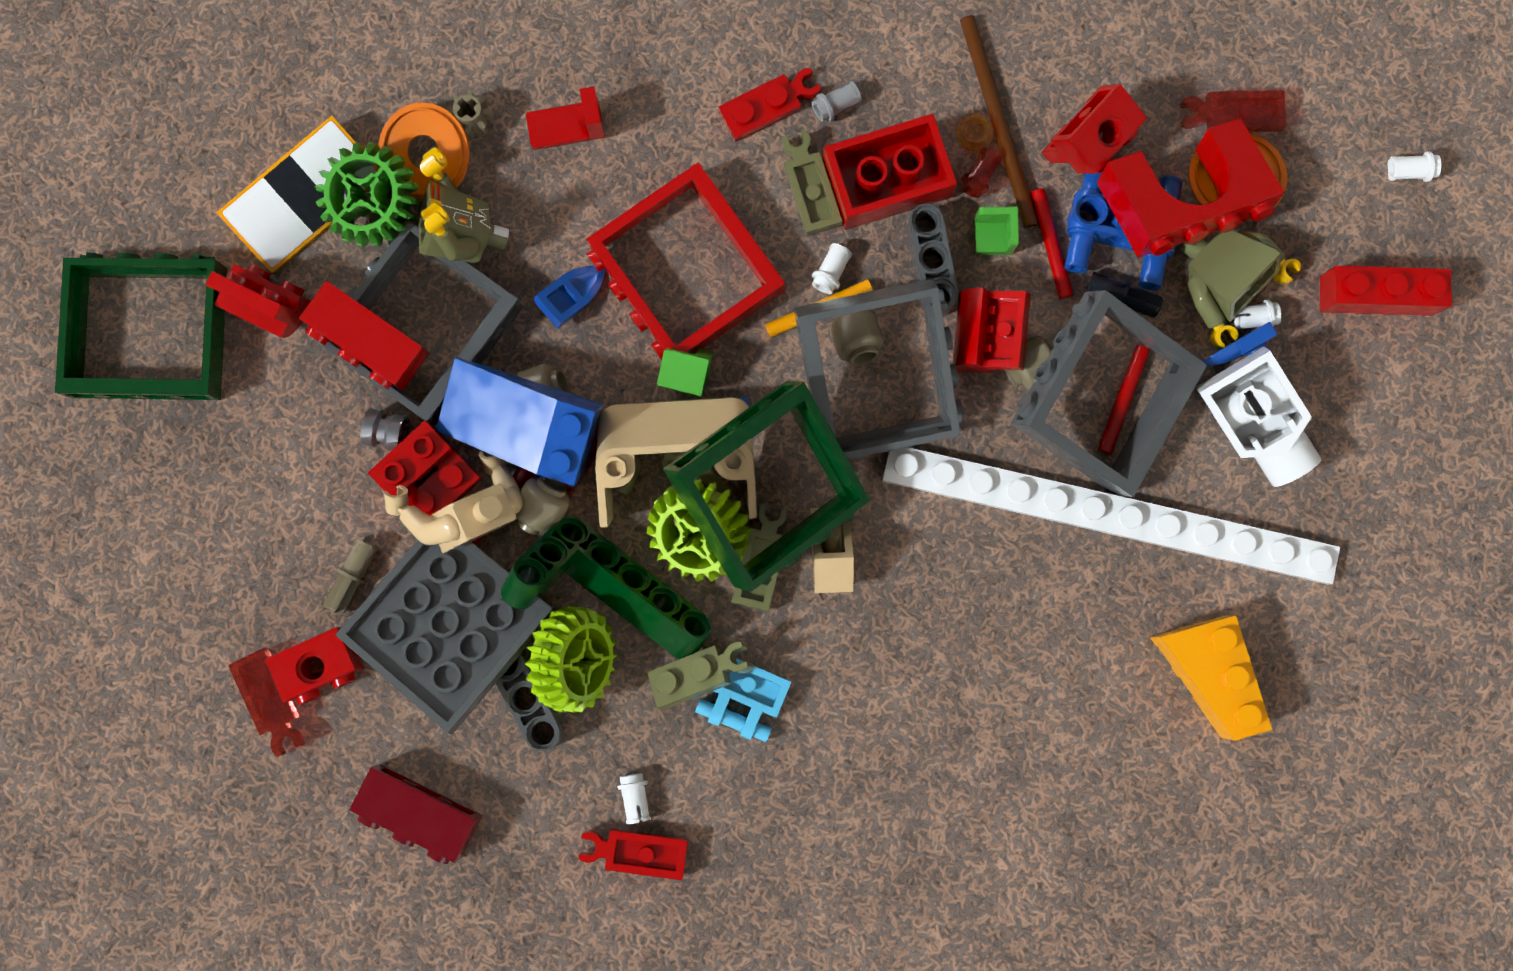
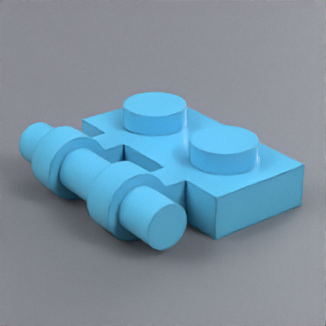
M736 658L738 664L744 662ZM753 665L754 668L748 673H729L731 684L714 690V692L719 693L715 704L702 698L700 699L695 713L709 718V723L719 726V723L740 731V736L751 740L754 737L767 742L772 728L759 723V718L762 712L777 718L791 681ZM730 698L751 707L747 717L726 709Z

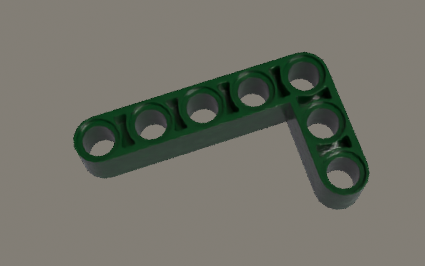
M564 516L520 556L501 588V596L509 606L516 609H527L566 573L678 659L698 652L712 632V623L704 613L585 522L573 516Z

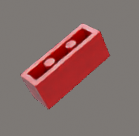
M1334 266L1320 275V313L1433 316L1452 307L1451 269Z
M327 280L299 317L300 320L309 325L305 333L324 346L329 340L341 348L337 353L338 356L356 368L361 362L371 368L373 371L369 377L387 390L394 384L403 391L430 354L422 346Z

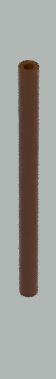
M974 15L963 17L960 23L1022 223L1026 229L1038 225L1039 222Z

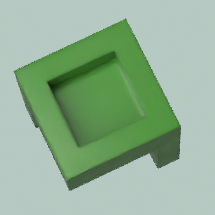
M980 207L974 217V255H1012L1019 244L1018 207Z
M666 348L663 352L657 385L702 396L708 382L714 352L699 348L696 354Z

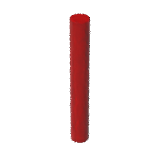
M1045 188L1036 189L1030 192L1058 297L1059 300L1074 296L1068 272L1064 268L1065 261Z
M1136 345L1097 448L1099 452L1112 455L1151 351L1147 347Z

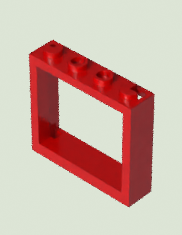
M699 162L586 238L591 249L586 255L598 272L605 269L612 278L608 286L618 301L621 303L626 299L634 310L629 316L641 333L648 329L653 336L655 342L651 344V347L661 361L666 348L696 354L699 348L703 349L785 292V282ZM692 187L762 286L675 346L605 246Z

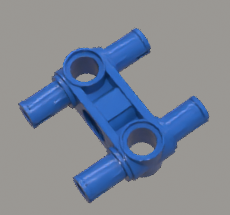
M1102 172L1084 175L1082 188L1074 194L1072 208L1067 216V233L1071 239L1064 268L1073 273H1085L1087 271L1093 242L1134 251L1097 184ZM1171 175L1161 177L1160 184L1164 190L1179 200L1183 179ZM1079 211H1089L1094 216L1095 221H1085L1080 216ZM1175 246L1170 251L1159 256H1154L1153 253L1144 256L1138 283L1140 288L1153 291L1161 288L1166 261L1174 255Z

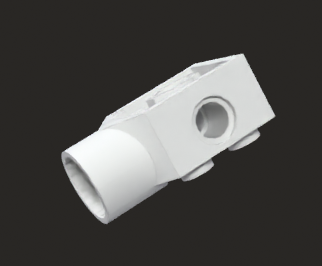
M1263 346L1196 386V389L1241 458L1254 457L1273 487L1288 484L1302 477L1321 462L1320 455L1304 432V428L1312 416L1275 357L1266 347Z

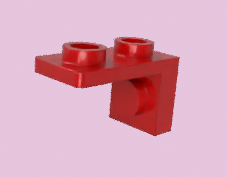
M595 87L579 89L580 103L527 112L526 120L532 149L538 150L605 138L600 104Z

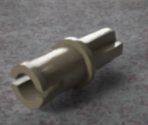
M359 538L356 539V543L343 567L337 568L336 571L339 575L324 601V607L337 614L342 615L345 613L360 583L365 584L366 581L363 577L376 552L379 550V548Z

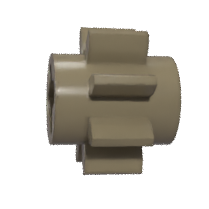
M468 89L465 95L459 97L453 95L452 97L455 101L453 108L447 110L460 121L468 138L473 140L474 133L481 131L484 134H488L489 132L486 128L487 121L495 120L492 110L486 109L490 104L488 98L484 95L477 99L471 89ZM467 111L473 114L476 113L472 118L467 114L464 115Z

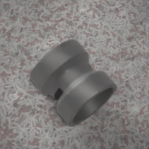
M369 408L361 425V444L376 447L381 443L387 450L392 451L408 436L410 419L406 415L397 413L386 417L382 410Z

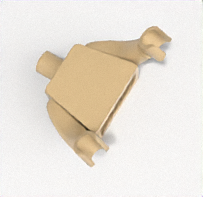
M482 451L479 452L484 472L492 475L491 478L494 485L449 504L430 516L416 506H409L408 489L405 486L398 485L397 495L395 496L384 491L386 512L394 516L400 515L401 522L417 540L425 545L439 544L442 553L512 523L517 519L516 513L521 510L523 501L521 491L509 469L506 468L505 460L496 456L486 457Z

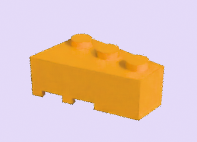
M1236 615L1220 616L1150 637L1168 660L1175 674L1180 677L1193 696L1192 698L1221 738L1236 741L1272 730Z

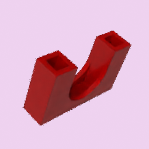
M1241 118L1209 128L1195 149L1216 188L1217 199L1212 203L1194 205L1172 197L1159 183L1142 151L1107 162L1097 184L1137 258L1152 253L1154 256L1162 255L1170 251L1175 245L1187 242V244L1197 243L1209 233L1218 230L1221 233H1226L1244 221L1253 219L1255 222L1260 221L1275 211L1274 206L1285 192Z

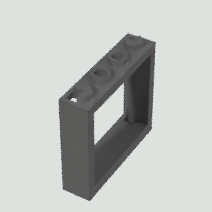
M410 221L405 224V231L395 235L393 242H388L389 247L381 257L375 258L369 264L365 273L366 277L359 287H354L347 293L348 296L368 310L373 307L419 246V228ZM436 257L497 301L456 356L481 364L524 306L518 298L469 263ZM329 340L325 346L317 341L319 345L433 426L437 424L454 360L423 402L420 403L394 384L387 390L371 379L369 375L373 370L362 362L356 368L337 355L341 348Z
M931 279L793 308L808 389L847 459L961 436L959 422L963 421L962 414L964 413L961 401L959 399L955 400L953 387L959 386L956 366L954 363L950 364L948 350L953 349V339L950 328L948 326L944 327L942 313L948 311V305L944 298L943 289L939 290ZM922 299L940 416L836 438L815 321Z
M1088 291L1084 293L1078 304H1074L1070 320L1066 327L1056 335L1053 342V350L1047 360L1036 370L1034 375L1035 381L1028 394L1023 396L1018 402L1021 406L1010 424L1113 494L1134 497L1207 365L1108 291ZM1104 315L1170 362L1169 367L1112 468L1044 422Z

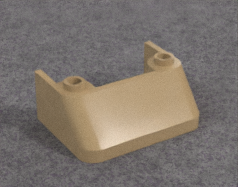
M725 397L614 404L607 407L601 413L597 429L595 470L600 527H608L614 519L612 488L624 486L633 478L636 469L635 455L687 452L748 409V404L740 398ZM752 438L714 465L717 472L725 479L747 480L749 519L757 518Z

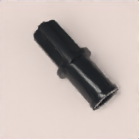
M1095 271L1086 289V292L1106 290L1133 311L1152 318L1158 315L1163 304L1161 296L1131 286V281L1129 280L1123 283L1098 274Z

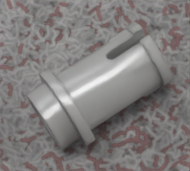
M849 81L847 84L826 95L823 93L817 94L816 100L812 101V108L821 122L825 120L831 122L834 120L835 115L855 104L861 103L862 97L856 84L853 81Z

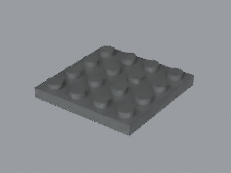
M417 540L335 635L443 730L453 735L534 639L532 632L541 630L540 621L548 619L551 611L555 610L540 598L527 609H516L509 606L501 596V588L509 572L471 541L442 553L439 544L425 545Z

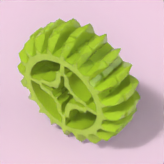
M701 478L695 480L694 483L742 561L744 558L743 554L749 548L750 542L747 539L751 535L752 528L745 525L748 521V514L738 513L741 507V500L731 502L728 499L730 489L723 491L722 494L717 492L716 482L711 483L705 488ZM670 486L662 496L657 498L654 502V508L648 515V520L651 523L647 527L646 533L653 536V539L650 541V548L660 549L657 561L667 559L670 562L668 572L678 568L681 570L682 579L688 577L690 573L694 575L696 582L703 580L705 575L711 582L717 579L720 574L725 577L727 574L675 488ZM675 525L677 526V528H678L679 531H680V536L678 535V533H677V531H676Z
M568 606L562 607L558 611H551L548 619L540 621L541 631L532 632L535 641L533 646L527 647L531 651V657L525 665L531 669V672L526 680L533 684L531 693L537 695L539 703L566 713V711L573 713L583 712L586 707H594L596 698H603L604 686L611 685L609 680L610 673L616 671L612 667L613 659L618 656V654L613 652L617 639L611 637L613 627L606 624V617L601 616L596 611H592L590 608Z

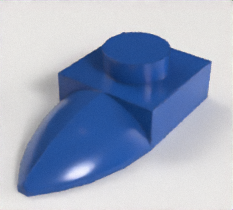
M594 266L573 269L536 294L533 301L555 327L559 329L584 310L595 297L601 287L605 269L600 272Z
M1268 322L1202 362L1207 366H1214L1235 360L1244 354L1248 356L1263 346L1269 349L1266 341L1278 334L1272 324Z

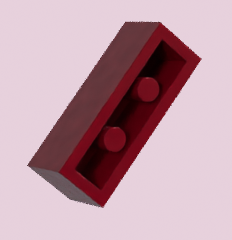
M381 764L370 767L349 811L359 815L357 820L363 825L373 829H379L381 826L393 832L392 838L397 842L410 847L417 844L428 850V857L442 864H448L449 861L455 863L462 858L483 816Z

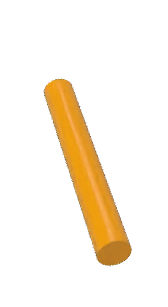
M867 279L814 303L871 292L873 289ZM794 312L765 324L770 338L797 327Z

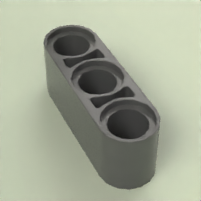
M921 204L912 211L906 226L916 282L931 279L939 290L943 289V292L948 297V311L942 313L944 317L951 312L958 299V286L944 217L936 206ZM927 219L933 224L934 229L930 232L920 231L916 227L915 221ZM933 254L940 259L941 266L931 269L924 264L922 257Z
M523 651L517 658L518 667L513 674L504 673L496 685L528 745L537 751H546L561 742L564 737V726L557 711L539 703L537 695L536 702L530 709L524 708L519 703L518 693L523 687L532 688L533 685L526 680L531 669L525 665L529 658ZM541 721L548 722L554 729V737L549 743L540 741L536 735V727Z

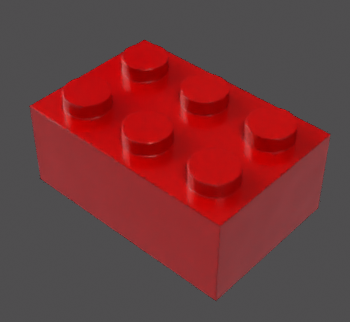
M933 113L824 146L823 163L845 230L915 209L921 204H932L951 198L957 185Z

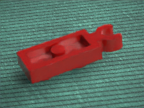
M811 68L799 71L795 80L790 83L785 74L718 106L719 112L734 141L737 142L800 111L801 104L798 99L810 100L816 98L817 94L821 93L820 85L809 89L802 84L804 80L812 77Z
M613 828L610 830L609 840L603 839L596 831L589 830L582 833L581 839L592 840L596 846L593 853L581 852L578 859L582 862L591 863L599 858H606L605 870L683 880L688 845L687 838Z

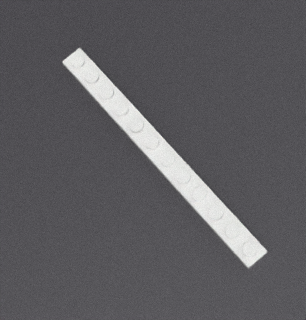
M909 447L888 452L882 482L1327 585L1333 584L1340 551L1339 546Z

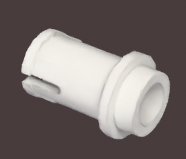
M1430 151L1425 152L1423 156H1391L1387 164L1388 179L1390 181L1422 179L1424 182H1430L1432 178L1439 177L1441 172L1440 156L1433 155Z
M832 243L819 271H814L812 274L814 279L812 282L813 287L825 294H832L834 290L839 289V279L848 260L852 256V252L842 245Z
M1269 299L1264 300L1262 304L1245 306L1236 315L1234 323H1230V326L1239 330L1261 327L1270 322L1274 327V325L1281 323L1280 306L1278 302L1272 303Z
M643 773L621 776V784L617 785L618 790L621 789L624 800L626 824L651 820L644 786L648 784V781L643 779Z

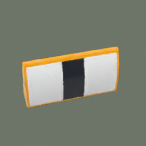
M332 115L216 212L272 274H275L332 224V222L323 221L320 217L327 208L318 207L315 203L318 199L324 197V193L317 191L314 186L325 184L326 178H323L319 171L326 170L330 172L332 169L327 158L333 157L340 161L339 149L346 148L352 152L353 143H356ZM376 165L366 166L354 174L365 178L371 172L376 173L379 168ZM361 186V187L366 191V192L364 193V196H365V194L367 193V191H368L369 189H368V188H365V187H363V186ZM346 187L344 191V202L348 194Z

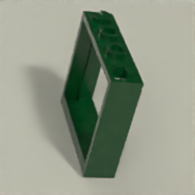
M86 252V255H80V258L63 257L55 393L76 399L221 400L225 310L214 305L220 292L206 286L201 380L84 378L90 277L206 279L207 282L212 271L226 277L228 268L215 260V257H203L200 254H192L191 259H178V256L167 253L154 254V259H143L141 256L132 253H117L116 258H103V255Z
M785 381L663 468L733 586L752 592L761 584L767 586L772 580L771 576L782 568H788L796 564L802 557L801 553L812 545H818L826 541L831 536L830 531L839 524L856 518L854 513L870 501L805 382ZM791 411L838 495L743 565L693 480Z

